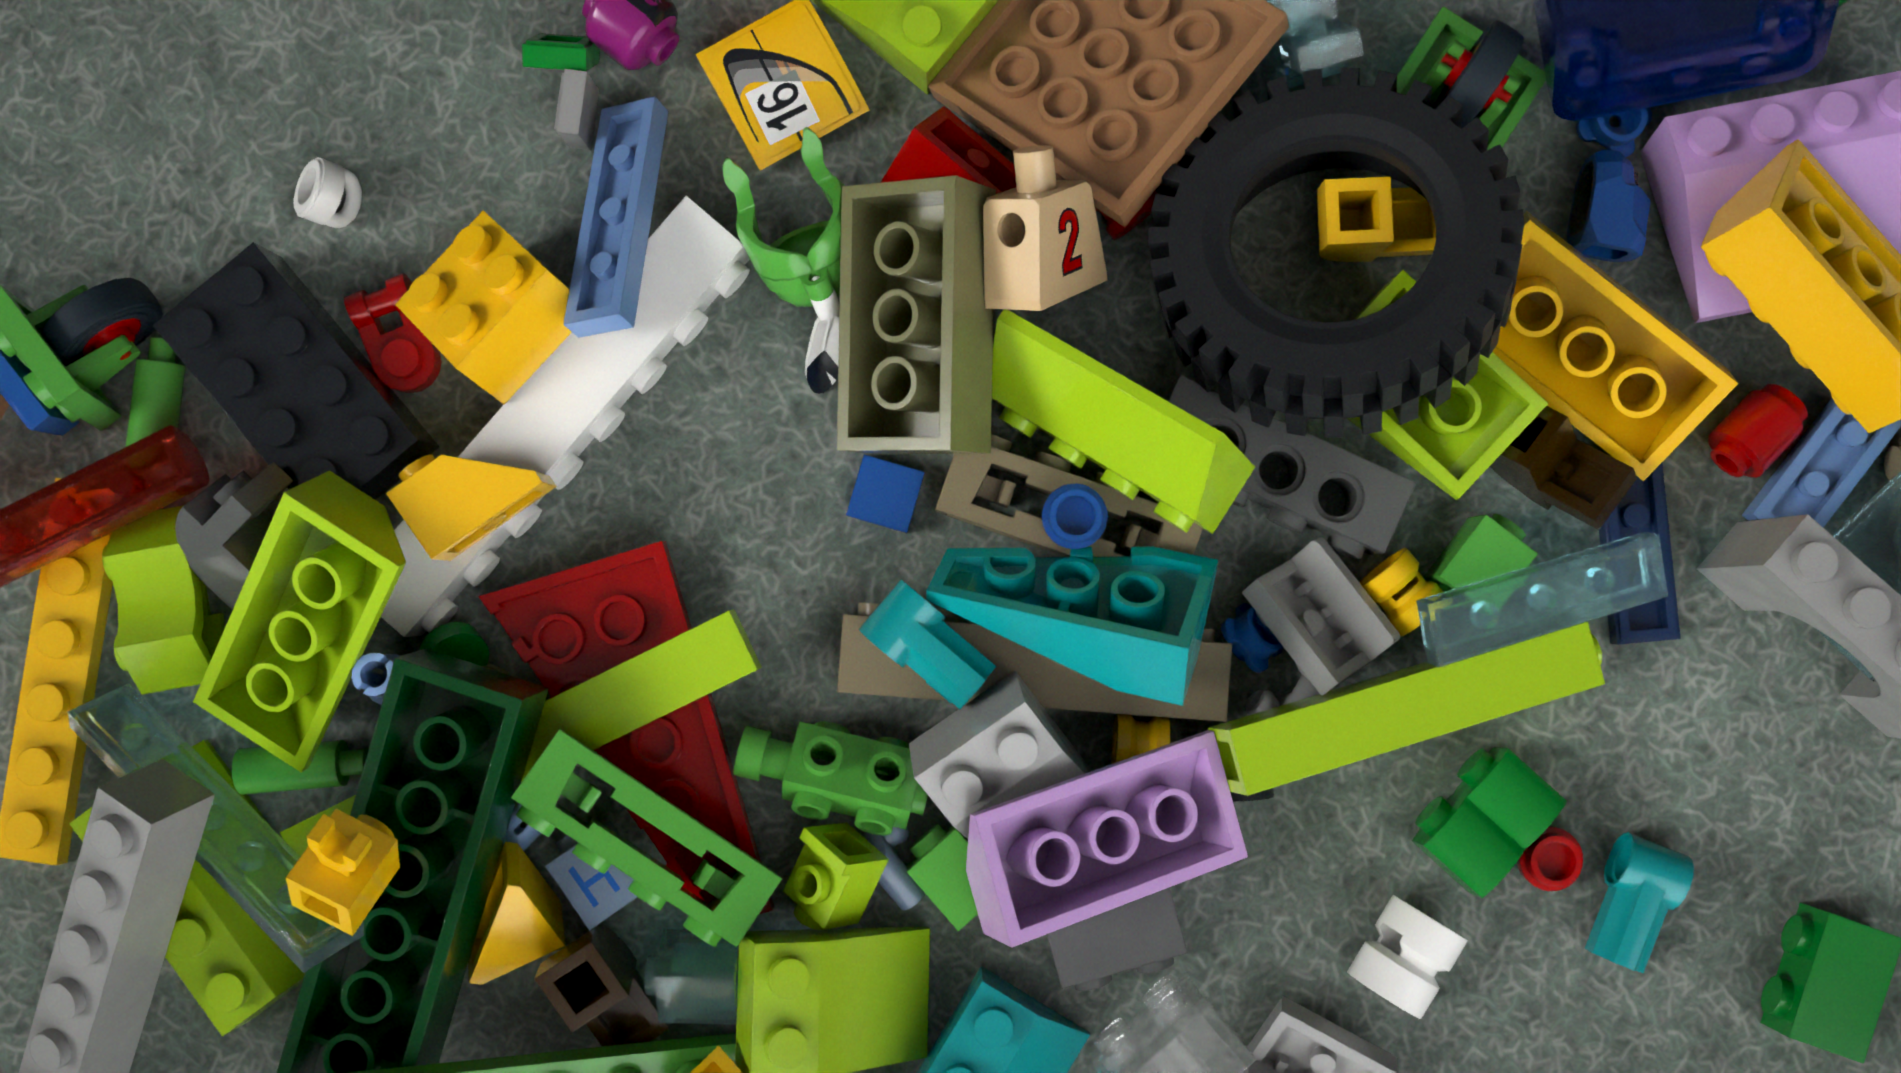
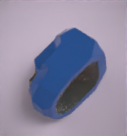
M1601 150L1585 160L1575 185L1566 234L1567 242L1588 258L1609 262H1630L1643 254L1651 201L1642 188L1638 186V173L1634 171L1633 165L1625 158L1621 151Z

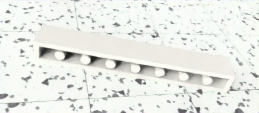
M686 195L648 238L634 328L580 338L571 333L508 402L499 409L458 458L537 471L549 475L556 484L557 490L565 487L581 469L584 462L578 456L594 438L599 442L604 441L620 425L625 417V413L620 408L636 390L644 394L661 378L667 367L662 360L677 342L686 346L701 332L708 321V317L703 312L716 297L721 294L724 298H728L747 278L750 269L745 264L750 259L741 242ZM543 497L451 561L431 559L405 520H403L394 531L406 564L381 617L403 637L423 636L426 631L430 633L438 626L448 623L458 609V606L452 601L468 583L475 587L491 574L500 561L495 552L510 535L518 538L536 522L542 512V509L537 504Z

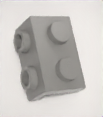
M1318 537L1311 541L1292 559L1257 578L1242 591V594L1255 609L1260 621L1272 631L1295 661L1301 674L1309 679L1321 696L1361 670L1400 639L1397 629L1323 537Z
M1282 996L1247 1046L1244 1054L1243 1073H1398L1396 1056Z

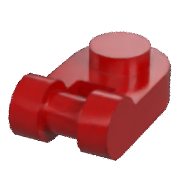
M402 273L385 280V288L370 294L365 290H360L345 296L344 304L351 321L358 329L373 370L379 380L396 391L415 393L425 390L434 383L439 375L442 362L440 351L395 305L412 284L409 277ZM397 310L404 326L385 333L379 317Z

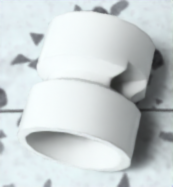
M1392 895L1375 924L1380 937L1377 941L1364 942L1347 973L1402 1010L1422 1019L1440 989L1435 975L1437 972L1450 971L1468 940L1397 896Z

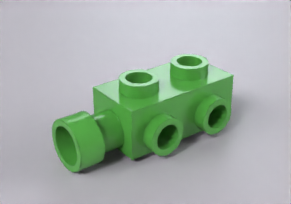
M799 721L793 743L772 738V731L746 725L738 747L733 771L734 776L758 782L761 776L783 781L781 799L792 801L791 809L798 815L809 819L824 820L829 817L830 811L856 817L854 825L858 829L874 835H889L892 833L893 827L906 830L910 813L923 816L928 797L927 793L914 779L910 749L907 742L893 737H880L873 740L853 735L844 726L827 721L817 722L814 725ZM811 757L830 761L832 763L829 765H818L812 760ZM875 773L894 777L896 779L892 781H883L879 779Z

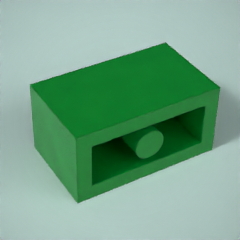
M1800 902L1796 915L1791 916L1787 920L1782 931L1781 946L1784 953L1777 974L1766 982L1762 991L1761 1007L1764 1013L1760 1023L1789 1038L1864 1064L1901 951V938Z

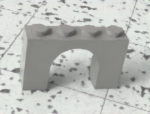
M1808 514L1737 522L1697 567V570L1742 610L1777 611L1788 614L1818 629L1850 652L1864 667L1839 695L1887 737L1901 739V595Z

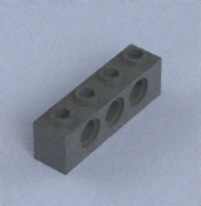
M1182 375L1172 383L1165 400L1223 432L1255 466V469L1232 503L1233 505L1244 507L1248 499L1271 509L1267 519L1274 524L1299 534L1303 533L1306 526L1328 535L1327 542L1335 552L1355 560H1361L1364 552L1369 555L1385 553L1416 482L1307 432L1306 436L1287 433L1286 423L1276 418H1273L1269 428L1254 423L1251 419L1250 406L1242 404L1235 413L1221 404L1219 392L1211 389L1207 393L1199 383ZM1266 455L1280 458L1287 467L1288 479L1281 489L1268 487L1260 477L1259 466ZM1326 481L1337 484L1345 495V506L1337 516L1327 514L1321 508L1318 501L1319 490Z

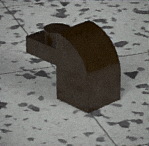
M1547 406L1490 465L1502 479L1541 507L1549 510L1553 505L1597 530L1602 527L1637 480L1633 467L1578 440L1569 418Z
M598 925L542 961L539 965L534 979L571 1032L586 1024L602 1047L650 1042L670 1027L671 1019L635 969L637 960L633 953L612 930L603 925Z

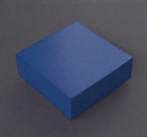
M864 454L846 516L908 533L925 472Z

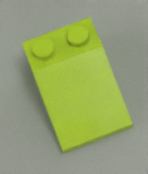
M999 0L811 1L928 95L930 92L928 85Z
M1402 270L1385 284L1352 320L1368 316L1388 307L1407 293L1416 281L1407 272ZM1492 352L1489 358L1480 354L1477 374L1465 386L1456 378H1452L1450 399L1434 409L1425 395L1420 396L1418 418L1402 425L1399 424L1393 408L1382 411V431L1368 435L1457 500L1549 403L1496 354ZM1360 417L1346 418L1362 430Z
M883 927L747 931L739 943L735 1052V1064L742 1073H851L927 1058L930 928Z

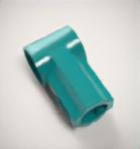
M900 579L858 630L893 661L903 668L908 665L949 703H953L957 708L961 709L996 668V665L944 622L946 617Z
M1630 832L1619 836L1612 846L1604 868V880L1608 885V889L1584 949L1613 963L1644 973L1667 911L1677 908L1686 898L1691 887L1694 875L1693 860L1685 854Z

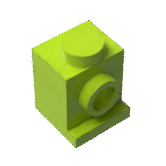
M847 822L804 827L799 839L805 844L783 889V892L797 904L793 912L795 918L801 924L814 930H826L858 924L889 858Z

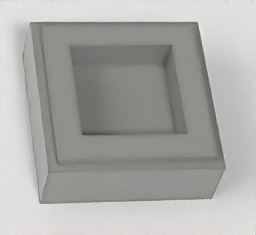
M565 69L561 75L554 130L569 148L591 150L599 88L588 72Z

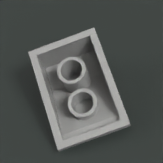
M1016 671L1010 673L965 704L961 709H958L909 743L914 779L952 826L967 839L969 835L970 814L1092 771Z

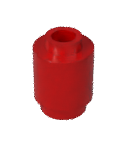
M1767 384L1761 390L1749 392L1709 434L1708 443L1712 449L1710 455L1713 462L1721 470L1734 477H1742L1743 475L1753 478L1760 477L1802 433V422L1808 417L1806 406L1793 392L1777 384Z

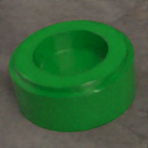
M449 622L438 626L425 637L419 649L428 648L480 666H486L489 659L487 644L473 626L464 622Z

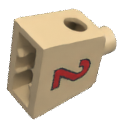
M1048 145L1030 146L1014 150L1016 187L987 197L983 205L985 309L1042 311L1107 281L1106 264L1091 186L1085 180H1056L1053 146Z

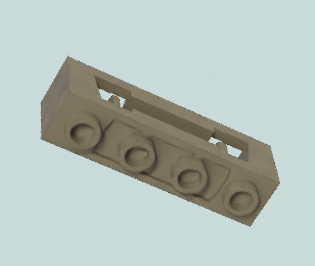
M991 434V454H954L935 508L936 513L1064 557H1070V549L1057 545L1048 537L1043 528L1042 518L1019 510L1014 512L1012 518L972 504L975 497L996 503L998 506L1008 508L1016 484L988 476L987 474L990 468L1024 479L1023 487L1048 496L1057 488L1067 484L1077 483L1089 486L1104 500L1109 517L1121 520L1126 515L1157 525L1155 533L1144 530L1134 524L1126 526L1120 547L1131 551V547L1154 546L1194 555L1203 528L1195 523L1192 524L1187 533L1178 529L1153 512L1159 503L1158 501L1154 500L1152 502L1137 496L1134 500L1127 498L1102 482L1100 478L1103 473L1097 472L1094 481L1070 474L1073 464L1060 457L1037 451L1033 461L1009 453L1012 442ZM1100 538L1088 546L1092 547L1093 557L1122 556L1113 553L1116 546L1115 543Z

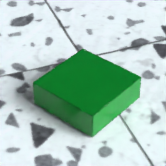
M539 33L522 44L523 67L588 71L597 65L600 60V49L587 36Z

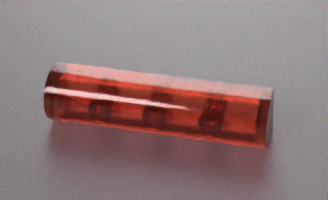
M169 425L0 509V588L209 484L208 469L197 447L184 432Z

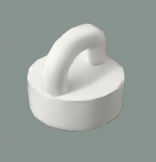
M318 157L308 162L303 169L294 194V209L298 217L333 228H343L350 224L356 218L362 202V189L355 174L341 165ZM345 188L346 197L342 209L338 213H336V210L340 204Z

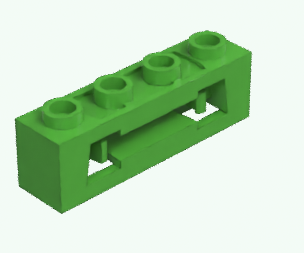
M561 728L511 797L522 805L516 816L547 837H550L555 828L559 829L578 842L572 851L575 856L603 874L608 871L611 865L615 866L634 879L627 888L631 893L661 911L666 902L689 915L683 926L713 947L717 946L721 938L737 947L782 880L776 872ZM578 763L614 787L610 792L611 798L701 858L706 850H708L738 871L731 878L704 859L691 879L696 886L715 896L708 904L683 887L685 882L679 874L595 818H592L588 824L557 803L560 795H563L579 808L589 813L602 794V790L573 772L576 764Z

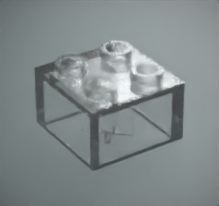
M1186 971L1176 979L1171 975H1167L1157 981L1142 998L1146 1006L1128 1022L1120 1017L1104 1028L1094 1041V1045L1098 1049L1091 1054L1096 1073H1243L1257 1060L1234 1025Z

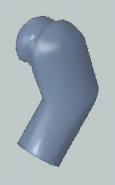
M893 827L892 833L884 836L863 832L864 838L889 858L878 883L901 910H907L915 906L925 893L907 873V866L899 858L895 849L896 845L907 840L909 836L907 828L904 830Z

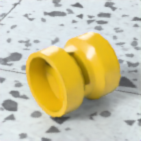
M1405 547L1382 561L1359 582L1374 602L1378 603L1385 611V616L1397 629L1400 637L1423 624L1448 599V596L1436 582L1426 581L1418 572L1419 562Z

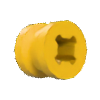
M1116 713L1113 727L1111 764L1170 744L1169 717L1154 716L1149 721H1138L1131 714Z

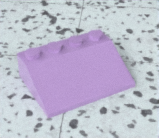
M1901 71L1667 116L1663 119L1641 150V156L1694 323L1752 312L1747 298L1728 277L1721 276L1713 270L1706 258L1705 252L1700 246L1715 213L1778 153L1797 139L1803 143L1901 255Z

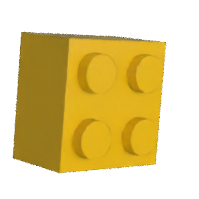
M484 210L469 226L457 234L453 243L424 274L413 281L409 290L395 304L457 370L503 405L508 402L572 333L563 325L569 288Z

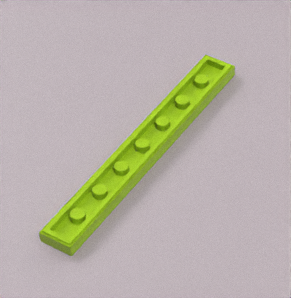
M729 610L546 700L522 781L560 728L592 750H595L761 669L760 661L735 610ZM356 795L280 832L294 864H296L307 849L306 837L321 816L325 814L330 817L335 809L350 815Z

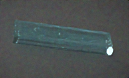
M1642 532L1416 600L1427 663L1442 667L1668 597L1660 537L1657 534Z

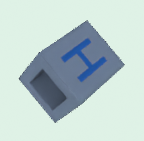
M611 821L605 824V826L619 834ZM566 835L555 843L562 854L545 867L590 931L637 898L627 889L634 879L613 865L610 866L605 874L594 869L572 853L578 842Z

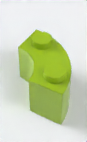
M183 506L119 517L108 545L104 547L102 553L103 567L108 578L113 581L118 603V632L114 640L115 658L119 667L123 671L129 672L142 695L201 684L224 631V614L211 615L207 587L192 571L183 550L177 542L175 525L177 515Z

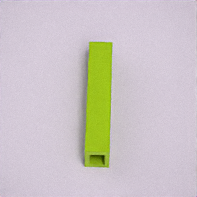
M1588 621L1552 623L1337 688L1323 696L1320 694L1215 725L1209 727L1208 730L1214 731L1230 792L1249 796L1604 685L1605 680L1600 666L1602 663V651L1599 642L1590 631Z

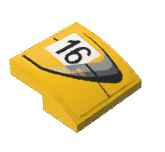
M792 0L695 54L760 171L801 149L803 129L805 127L810 128L818 138H821L870 111L848 67L810 0Z

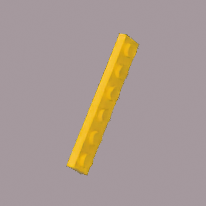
M55 478L0 812V858L55 866L68 862L73 828L69 823L75 819L113 581L108 578L104 570L102 553L104 547L108 545L118 518L124 516L128 488Z

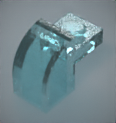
M1265 0L1287 13L1289 28L1272 47L1269 54L1277 76L1279 78L1285 76L1288 89L1304 84L1303 71L1322 69L1323 79L1340 74L1341 67L1348 68L1347 60L1364 55L1360 29L1339 20L1336 0Z

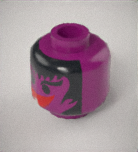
M585 0L582 14L586 18L585 32L587 37L597 48L624 69L640 70L651 62L656 66H660L676 49L680 38L674 32L678 12L671 0Z

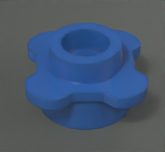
M1604 85L1595 91L1593 95L1595 104L1588 116H1584L1578 121L1576 126L1577 134L1584 142L1595 141L1608 150L1621 151L1626 158L1635 150L1634 139L1650 124L1652 111L1637 95L1627 91H1620L1614 85ZM1610 117H1616L1619 120L1618 127L1610 125Z
M1243 603L1236 608V617L1234 619L1228 618L1221 624L1222 634L1225 640L1232 644L1233 654L1240 660L1245 661L1246 665L1254 672L1261 673L1268 668V659L1271 656L1276 657L1282 652V644L1272 631L1260 621L1255 609L1249 604Z

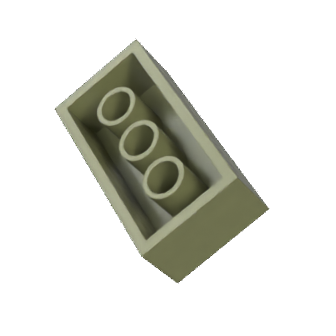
M959 176L842 186L837 451L872 454H991L993 309H985L983 205L987 197L996 194L995 189Z

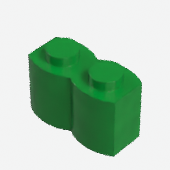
M1494 747L1489 752L1482 748L1476 751L1459 769L1457 777L1462 782L1447 800L1442 796L1432 800L1415 821V824L1420 829L1412 842L1467 892L1480 898L1485 897L1502 881L1517 863L1524 850L1551 825L1567 802L1566 799L1508 748Z

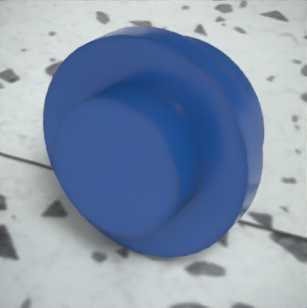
M1067 484L1057 488L1046 499L1042 509V524L1046 534L1054 543L1067 549H1082L1090 546L1101 537L1107 525L1108 513L1104 500L1094 489L1083 484Z

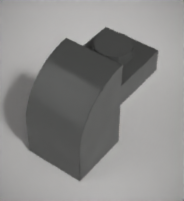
M275 462L271 463L253 479L244 470L233 479L225 473L184 505L177 515L175 525L176 538L187 558L190 568L231 610L235 606L272 521V518L264 510L293 482Z

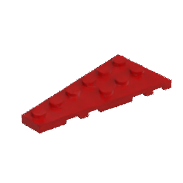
M666 541L652 543L478 596L489 613L495 615L513 641L511 643L523 662L528 663L543 686L549 688L550 698L692 629ZM711 693L594 750L761 862L737 778L733 775L734 768ZM627 809L640 830L644 829L667 862L666 866L682 877L685 882L683 887L708 904L715 896L696 886L691 879L704 859L731 878L738 871L708 850H706L701 858ZM772 896L759 914L773 910Z

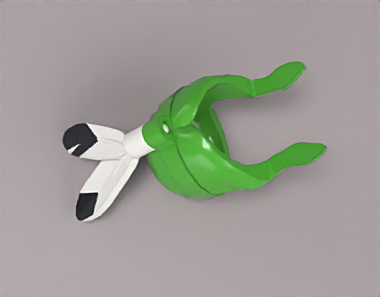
M805 127L803 129L801 145L802 159L814 181L822 188L833 209L830 220L801 227L767 245L761 238L755 213V204L749 185L750 180L747 174L728 157L724 159L722 169L725 184L734 193L736 198L737 235L754 266V270L769 290L775 292L780 299L797 307H814L818 316L808 345L805 375L810 389L814 393L820 394L829 390L838 377L842 186L845 185L827 169L823 162V148L820 139L815 132Z

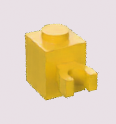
M335 809L330 817L323 814L307 835L308 847L286 876V882L292 906L353 936L400 868L398 840L394 838L393 832L384 823L371 816L359 815L356 819Z

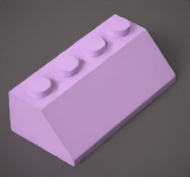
M1207 730L970 814L966 873L983 934L1012 948L1247 858V851L1214 731Z

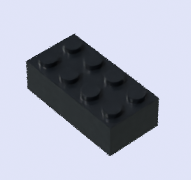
M254 242L153 324L154 328L268 465L275 462L293 480L287 487L289 490L327 471H331L376 500L400 480L398 475L405 467L423 456L432 454L439 448V445L394 391L379 380L369 361L284 259Z

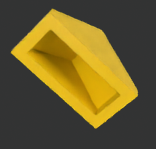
M505 842L499 856L468 962L469 983L483 985L565 946L561 902L518 843Z

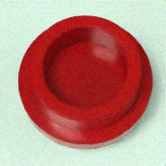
M1549 826L1524 850L1517 861V866L1523 878L1532 886L1544 891H1559L1572 885L1579 877L1583 867V853L1578 841L1569 832Z

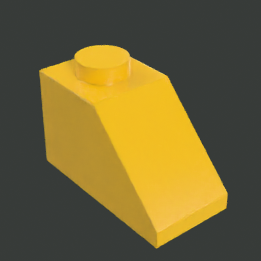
M429 454L405 467L398 475L402 482L388 491L386 495L429 557L434 560L451 561L557 486L549 475L537 471L440 455L435 459L433 454Z

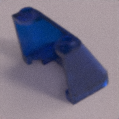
M1533 0L1546 83L1553 111L1561 119L1570 121L1586 120L1783 82L1800 77L1814 69L1825 56L1840 0Z

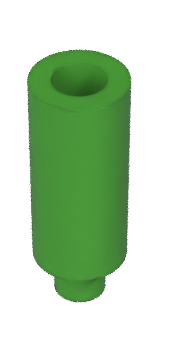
M151 337L148 359H136L124 461L173 467L186 366L175 364L176 353L163 338Z
M344 740L323 741L320 743L309 768L301 773L262 747L239 748L235 752L232 761V779L236 791L241 795L342 787L347 785L350 775L362 774L369 750L367 748L349 750Z

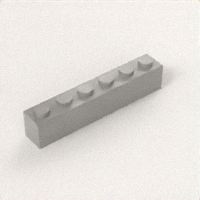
M164 759L104 784L97 789L19 1073L130 1072L215 796L213 792Z

